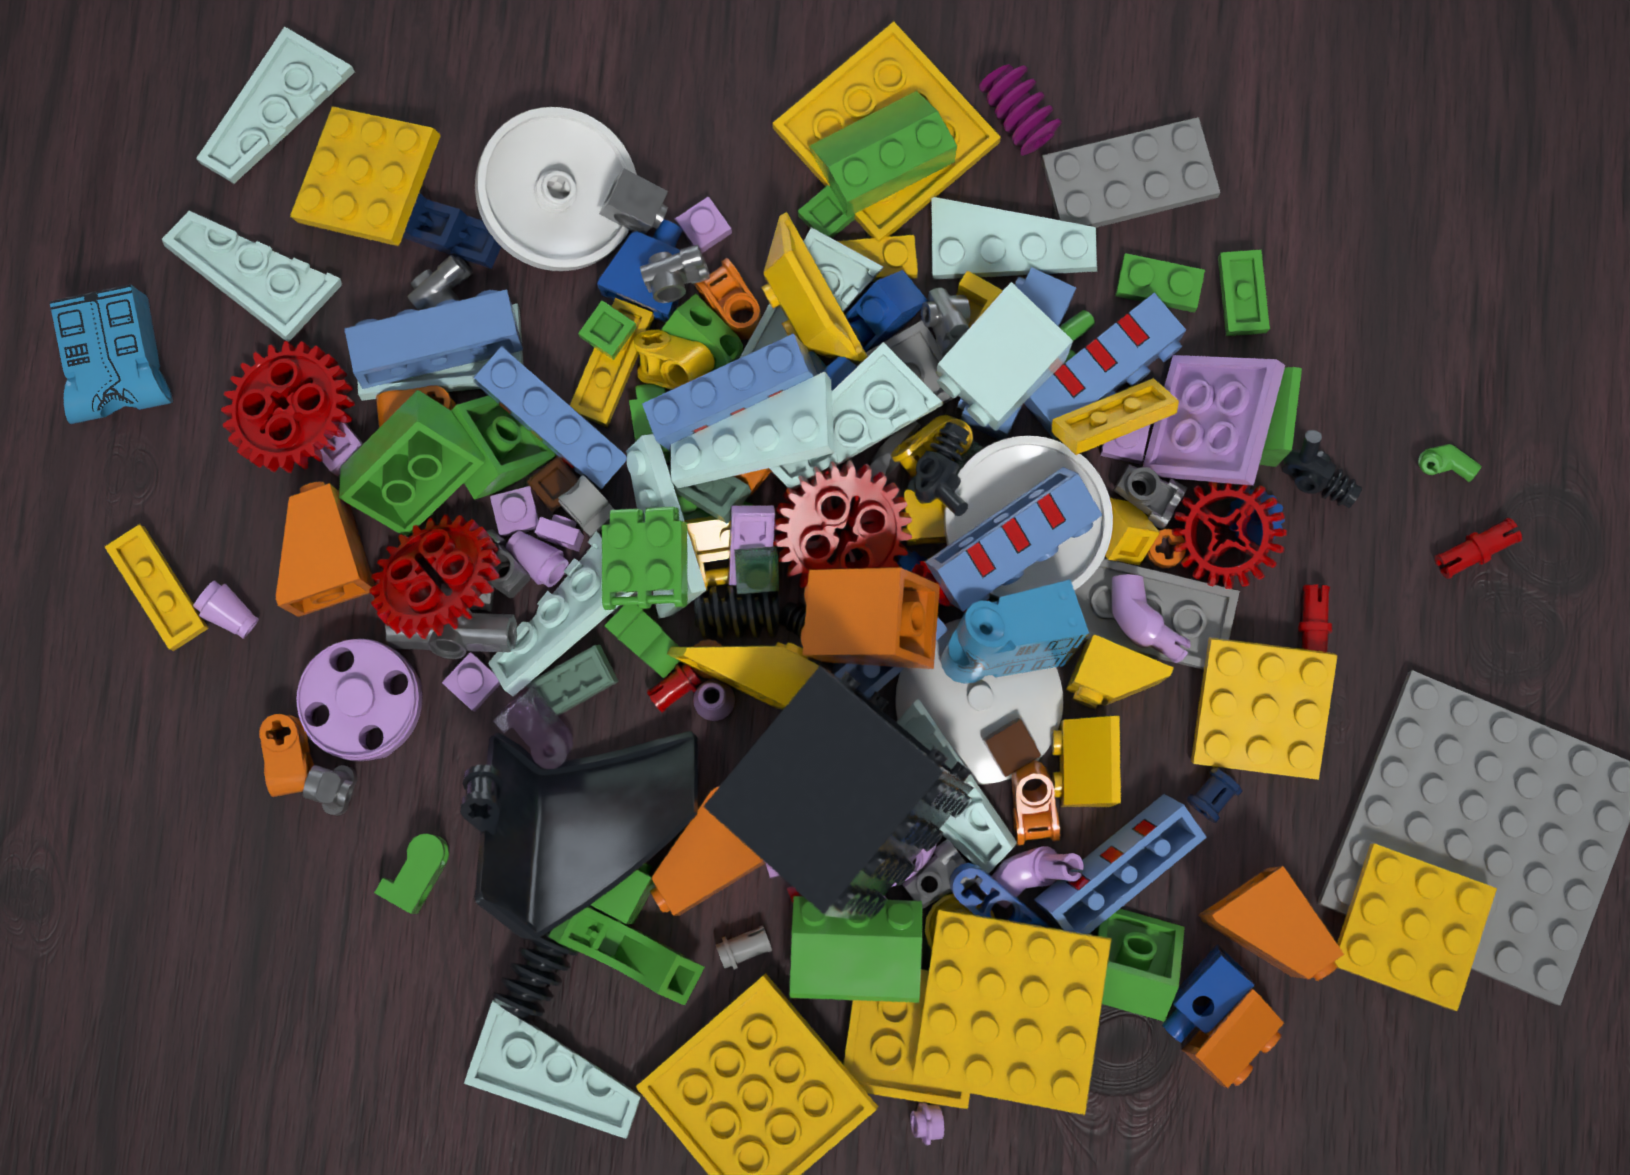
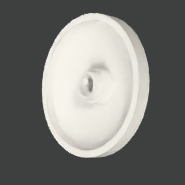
M561 107L537 108L513 117L503 124L489 140L482 152L476 170V202L481 218L489 233L512 256L540 269L551 271L577 270L602 260L627 235L628 229L599 215V212L615 178L624 168L636 174V171L624 145L610 129L598 120L573 109Z
M1016 436L1003 439L985 447L975 454L958 473L961 483L955 492L968 504L967 511L961 516H955L945 506L944 531L947 545H950L1050 475L1065 467L1079 474L1101 511L1102 516L1092 522L1093 527L1087 533L1076 538H1069L1058 546L1059 550L1055 555L1041 562L1036 561L1024 569L1023 576L1016 582L1006 586L1001 585L989 593V595L997 599L1002 596L1069 579L1074 590H1076L1094 574L1108 550L1113 528V514L1106 486L1096 469L1081 454L1075 455L1065 444L1059 441L1039 436Z
M961 619L944 624L948 631L936 641L934 669L904 668L900 672L895 697L897 720L919 699L964 766L972 772L971 776L978 785L1009 780L1012 774L1007 777L1001 774L982 739L1014 719L1019 718L1043 756L1053 742V730H1058L1063 712V691L1058 671L1055 667L997 678L993 675H988L975 683L967 684L953 681L945 674L942 668L941 655Z

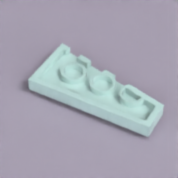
M284 27L196 159L200 164L235 184L355 72L353 67Z
M812 227L803 241L842 312L883 270V266ZM769 303L740 358L787 337L781 323L788 319L780 305L773 309Z
M883 342L831 392L834 453L769 469L788 488L796 490L801 487L798 479L800 475L809 481L815 479L813 467L817 466L822 473L829 471L831 461H834L836 466L942 406L943 403Z
M826 372L820 373L671 444V482L677 488H683L833 454L834 434L830 377Z
M917 699L899 718L897 723L929 750L934 746L941 751L942 754L949 758L944 763L952 769L957 761L960 763L962 761L921 701ZM970 774L965 780L974 787L968 794L972 798L970 804L957 818L950 816L940 829L944 832L943 836L949 839L963 855L989 874L1013 849L1017 841Z
M495 1000L492 1001L464 1084L627 1139L641 1095L536 1026L510 1014Z

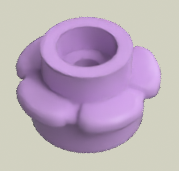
M920 1102L917 1106V1111L911 1112V1129L915 1138L922 1137V1142L925 1145H930L931 1140L942 1139L944 1136L943 1115L938 1104L927 1105V1103Z

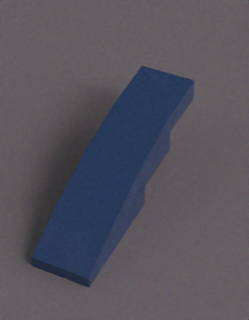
M421 193L418 194L403 238L492 269L501 246L489 233L483 220L467 216L461 209L428 200Z

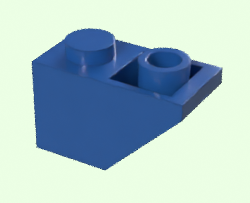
M901 270L877 280L848 311L845 317L864 351L867 352L885 342L902 329L922 308L923 303L928 302V300L907 274Z

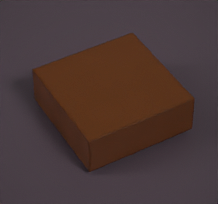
M557 456L531 477L527 483L549 510L556 514L562 509L558 502V497L568 492L578 482V478L564 461Z
M1019 718L1014 719L982 739L1004 777L1009 776L1042 756L1022 720Z

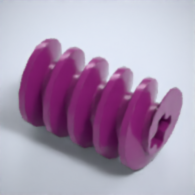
M1008 64L989 73L979 84V90L983 93H988V104L997 106L995 109L996 117L1000 120L1006 119L1003 128L1008 133H1014L1012 142L1016 146H1022L1020 155L1025 156L1047 143L1054 136L1062 121L1055 119L1048 122L1046 118L1053 111V107L1051 105L1042 108L1037 106L1044 99L1045 95L1043 92L1030 95L1029 91L1037 82L1033 78L1022 82L1021 78L1028 71L1027 66L1023 65L1013 68V66Z

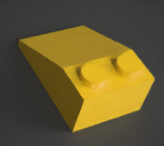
M777 642L776 646L670 647L667 655L776 709L784 710L819 667L818 664L808 660L809 657L802 655L803 648L792 643L785 645Z

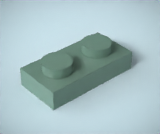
M671 463L668 465V471H669L670 477H671ZM734 476L683 488H677L673 484L675 493L725 524H728L731 520V506H742L752 493L746 483Z

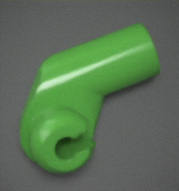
M1082 310L1059 328L1074 342L1093 328L1095 321L1088 311ZM1069 350L1066 361L1063 364L1076 355L1073 350Z
M1451 444L1428 448L1421 453L1418 459L1420 469L1427 475H1435L1453 470L1468 482L1476 476L1482 467Z

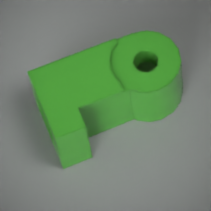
M697 294L693 295L676 309L661 329L670 335L704 344L712 353L715 361L712 371L739 359L743 353V345L738 335Z
M624 605L605 625L612 635L663 679L680 662L667 655L670 647L679 646L638 605Z
M420 834L414 837L407 848L408 859L395 881L390 878H382L374 893L410 914H418L449 859L450 853L447 842L441 837L432 834Z

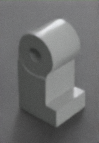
M584 475L579 478L578 482L568 492L558 497V502L590 538L596 531L600 532L602 530V525L610 523V511L615 510Z

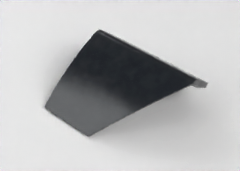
M687 731L590 757L541 763L521 745L503 734L497 732L490 736L487 765H475L465 771L463 775V788L466 790V795L460 803L462 817L480 831L475 902L517 936L528 940H536L615 888L649 861L698 815V737L692 731Z

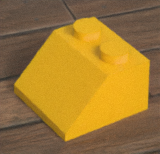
M1093 634L1082 649L1066 690L1074 693V701L1096 709L1097 704L1106 706L1160 684L1171 676L1173 667Z
M1119 716L1062 720L1059 730H1053L1052 754L1060 756V772H1053L1052 777L1055 797H1060V807H1112L1121 803Z

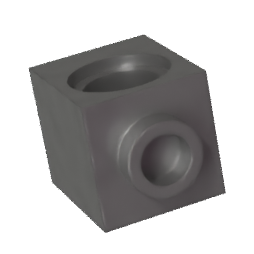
M624 168L615 178L599 215L632 232L638 231L645 234L651 227L658 229L668 209L667 206L663 205V201L668 191Z

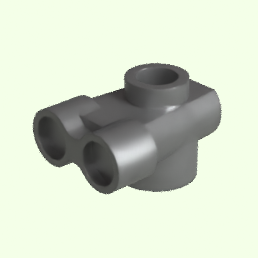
M698 244L681 249L679 253L674 255L669 252L656 253L649 258V264L640 266L644 284L649 293L652 292L654 300L660 303L673 302L683 297L686 293L684 286L686 283L692 282V284L710 279L705 259L702 257Z
M450 255L437 266L435 272L432 273L428 269L411 282L415 290L408 295V298L418 310L436 307L438 303L445 300H459L452 291V288L457 284H461L473 272L459 256L455 258L453 255Z
M935 288L929 291L928 302H924L922 305L921 317L926 327L932 326L937 338L936 344L942 357H944L968 331L970 305L965 295L949 296L946 289Z
M1128 464L1113 490L1147 514L1148 519L1156 527L1163 530L1183 498L1187 487L1172 478L1168 482L1160 479L1157 473L1150 468H1136ZM1132 483H1139L1143 487L1142 496L1133 490Z
M490 529L487 533L499 549L495 554L501 560V564L494 567L499 574V578L488 581V583L507 597L513 598L530 581V575L505 549L507 542L493 529Z
M314 765L306 778L303 797L322 803L323 810L328 814L342 815L349 807L354 787L358 781L357 772L353 768L344 765L336 767L334 771Z
M949 839L937 846L934 850L935 856L917 874L902 884L914 901H922V909L952 892L949 884L950 876L954 869L966 863ZM926 876H932L937 881V888L932 893H927L921 888V881ZM965 876L961 880L964 886L963 891L976 882V876L973 879Z

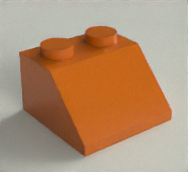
M1251 989L1209 1033L1205 1034L1200 1029L1182 1051L1221 1086L1229 1088L1232 1083L1238 1086L1253 1070L1250 1062L1260 1051L1264 1054L1267 1053L1279 1041L1281 1034L1278 1030L1284 1022L1263 998Z

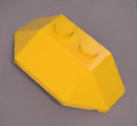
M788 213L780 215L764 269V277L767 284L761 287L773 309L780 305L788 319L781 323L787 336L795 334L807 347L808 352L814 351L816 354L837 359L839 356L845 357L859 366L868 357Z

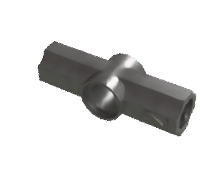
M472 613L470 620L464 616L457 618V629L454 630L448 623L444 625L441 636H438L431 629L426 639H422L417 632L411 638H407L402 631L396 634L390 626L385 624L386 642L393 649L431 650L437 656L447 659L462 658L466 651L511 652L516 646L517 622L513 614Z

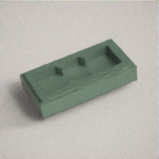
M594 645L527 684V687L544 721H550L619 681L601 645Z

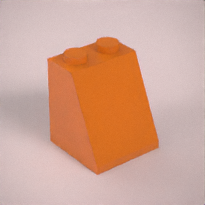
M321 481L304 485L299 489L300 493L290 496L288 501L276 601L279 607L297 617L369 594V589L375 586L350 504L339 499V491L330 483L325 485Z
M903 568L809 570V580L804 592L806 617L805 626L801 632L802 655L829 663L934 669L940 585Z
M719 786L709 793L698 809V815L689 822L651 878L656 887L651 889L650 892L663 913L671 911L673 916H680L765 864L758 855L703 807Z
M1284 866L1266 868L1198 914L1202 922L1291 977L1307 980L1314 977L1316 981L1321 980L1338 968L1335 961L1344 955Z

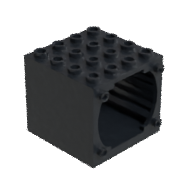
M819 666L703 807L821 913L827 916L863 921L866 917L869 919L874 918L882 910L888 901L884 895L894 883L899 886L912 874L916 867L912 861L922 849L928 852L938 843L944 833L940 828L950 816L957 818L970 804L972 798L968 794L974 787L965 780L972 772L959 761L951 769L944 763L949 758L942 754L941 751L934 746L929 750L883 711L889 702L878 692L874 691V694L868 698L857 689L861 684L847 672L844 673L842 678H839Z

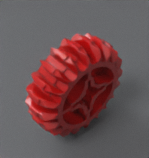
M1211 481L1209 482L1211 490L1209 494L1201 486H1196L1194 492L1200 500L1196 503L1192 499L1185 497L1182 503L1191 509L1189 515L1176 512L1174 516L1175 519L1186 522L1185 529H1172L1173 536H1185L1186 541L1174 546L1175 552H1182L1184 550H1189L1190 555L1181 562L1183 567L1192 566L1197 562L1199 565L1194 570V578L1200 579L1209 571L1208 585L1213 587L1217 585L1221 575L1223 576L1225 589L1233 588L1234 576H1238L1242 587L1249 586L1248 572L1250 571L1258 580L1265 578L1264 571L1259 565L1263 562L1268 567L1275 568L1277 562L1268 556L1270 550L1277 553H1284L1285 550L1284 546L1273 543L1274 536H1287L1286 529H1274L1273 524L1284 520L1285 514L1277 512L1270 515L1269 510L1277 505V499L1272 497L1262 503L1260 500L1264 496L1266 488L1261 485L1252 494L1249 493L1251 485L1240 484L1239 489H1235V484L1225 483V489H1221L1219 482ZM1226 498L1244 500L1239 509L1236 508L1230 516L1225 518L1207 509L1213 503ZM1254 510L1259 514L1263 525V538L1260 547L1255 544L1246 531L1247 524L1251 519L1250 515ZM1200 519L1212 532V540L1207 547L1208 551L1205 555L1202 553L1197 541V526ZM1213 520L1229 526L1237 522L1236 524L1239 529L1235 531L1239 532L1238 538L1245 542L1246 546L1239 541L1229 539L1222 543L1223 541L1220 536L1224 534L1220 533L1221 527L1215 524ZM1234 547L1252 557L1246 563L1231 568L1214 564L1220 556H1223L1226 551Z

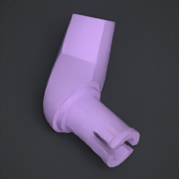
M1131 574L1112 577V614L1126 636L1137 647L1147 648L1151 646L1174 663L1183 660L1188 651L1180 646L1182 645L1187 649L1190 648V640L1165 626L1161 614L1147 604L1143 577Z
M1042 846L1003 860L992 877L1017 897L1025 888L1052 885L1056 880L1076 881L1082 874L1070 872L1071 869L1083 870L1084 866L1081 857L1077 854H1057L1054 849ZM1005 900L996 902L1004 908L1011 904Z

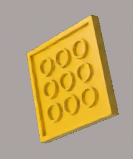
M892 22L772 123L775 132L826 187L829 184L809 149L810 145L915 91L921 94L939 112L957 144L955 162L855 213V220L878 243L884 238L891 236L931 202L933 197L938 196L997 146L1001 139L997 132L895 22Z
M939 909L913 1083L1085 1115L1112 938Z
M764 974L636 1086L708 1175H801L878 1108V1105L767 974Z

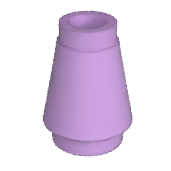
M517 531L507 542L506 550L526 570L536 584H544L547 587H551L564 575L563 571L568 566V560L563 557V551L522 531Z
M212 581L205 588L193 605L194 608L200 611L199 617L237 634L243 639L259 621L226 584L221 586L216 581Z
M712 679L703 682L697 688V691L694 693L693 703L701 717L710 721H718L731 713L735 704V696L728 684ZM709 690H715L716 693H720L719 700L714 704L705 702L707 698L706 692Z

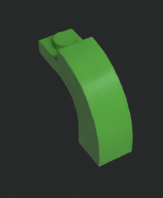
M588 906L563 924L554 928L548 936L562 945L620 971L657 994L684 1006L705 968L671 947L591 906Z

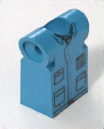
M129 284L49 301L63 372L67 378L64 389V411L70 424L107 417L124 406L135 407L141 410L173 403L170 389L159 370L160 364L148 297Z
M1071 580L1002 596L997 602L981 600L973 603L966 610L956 630L943 649L941 665L945 674L953 681L967 684L975 683L988 675H993L997 678L1066 666L1089 635Z

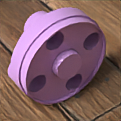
M369 639L341 641L322 650L305 668L297 689L298 715L310 739L322 750L333 756L351 761H369L385 758L409 738L417 725L422 708L421 680L404 656L381 642ZM351 651L354 655L352 667L345 672H340L337 668L338 657L344 652ZM398 674H405L408 678L406 690L399 695H393L390 690L391 680ZM326 705L329 709V719L324 725L316 727L312 719L313 712L317 707ZM373 728H380L384 736L383 742L378 748L370 750L366 745V736Z

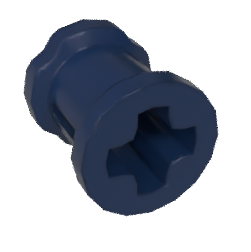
M1212 767L1209 771L1210 778L1195 795L1190 794L1186 800L1205 818L1213 823H1217L1220 819L1219 812L1234 795L1239 796L1243 790L1226 773L1216 767Z

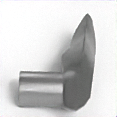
M914 421L903 427L879 448L870 465L871 478L881 471L885 476H888L897 467L899 462H894L890 455L898 445L915 434L921 426L918 422Z

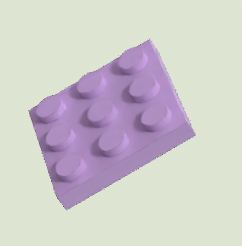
M1173 355L1164 388L1179 400L1177 414L1154 423L1143 467L1152 469L1159 477L1254 486L1285 365L1277 359Z

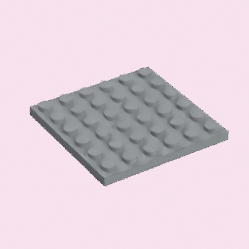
M1411 670L1407 673L1317 904L1345 916L1347 915L1369 846L1373 843L1495 887L1497 890L1471 969L1549 1003L1561 1006L1630 822V761Z

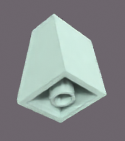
M1011 282L938 363L936 374L940 378L937 382L949 396L955 398L958 395L970 406L967 411L978 424L983 427L989 424L996 431L1066 361L1073 340Z

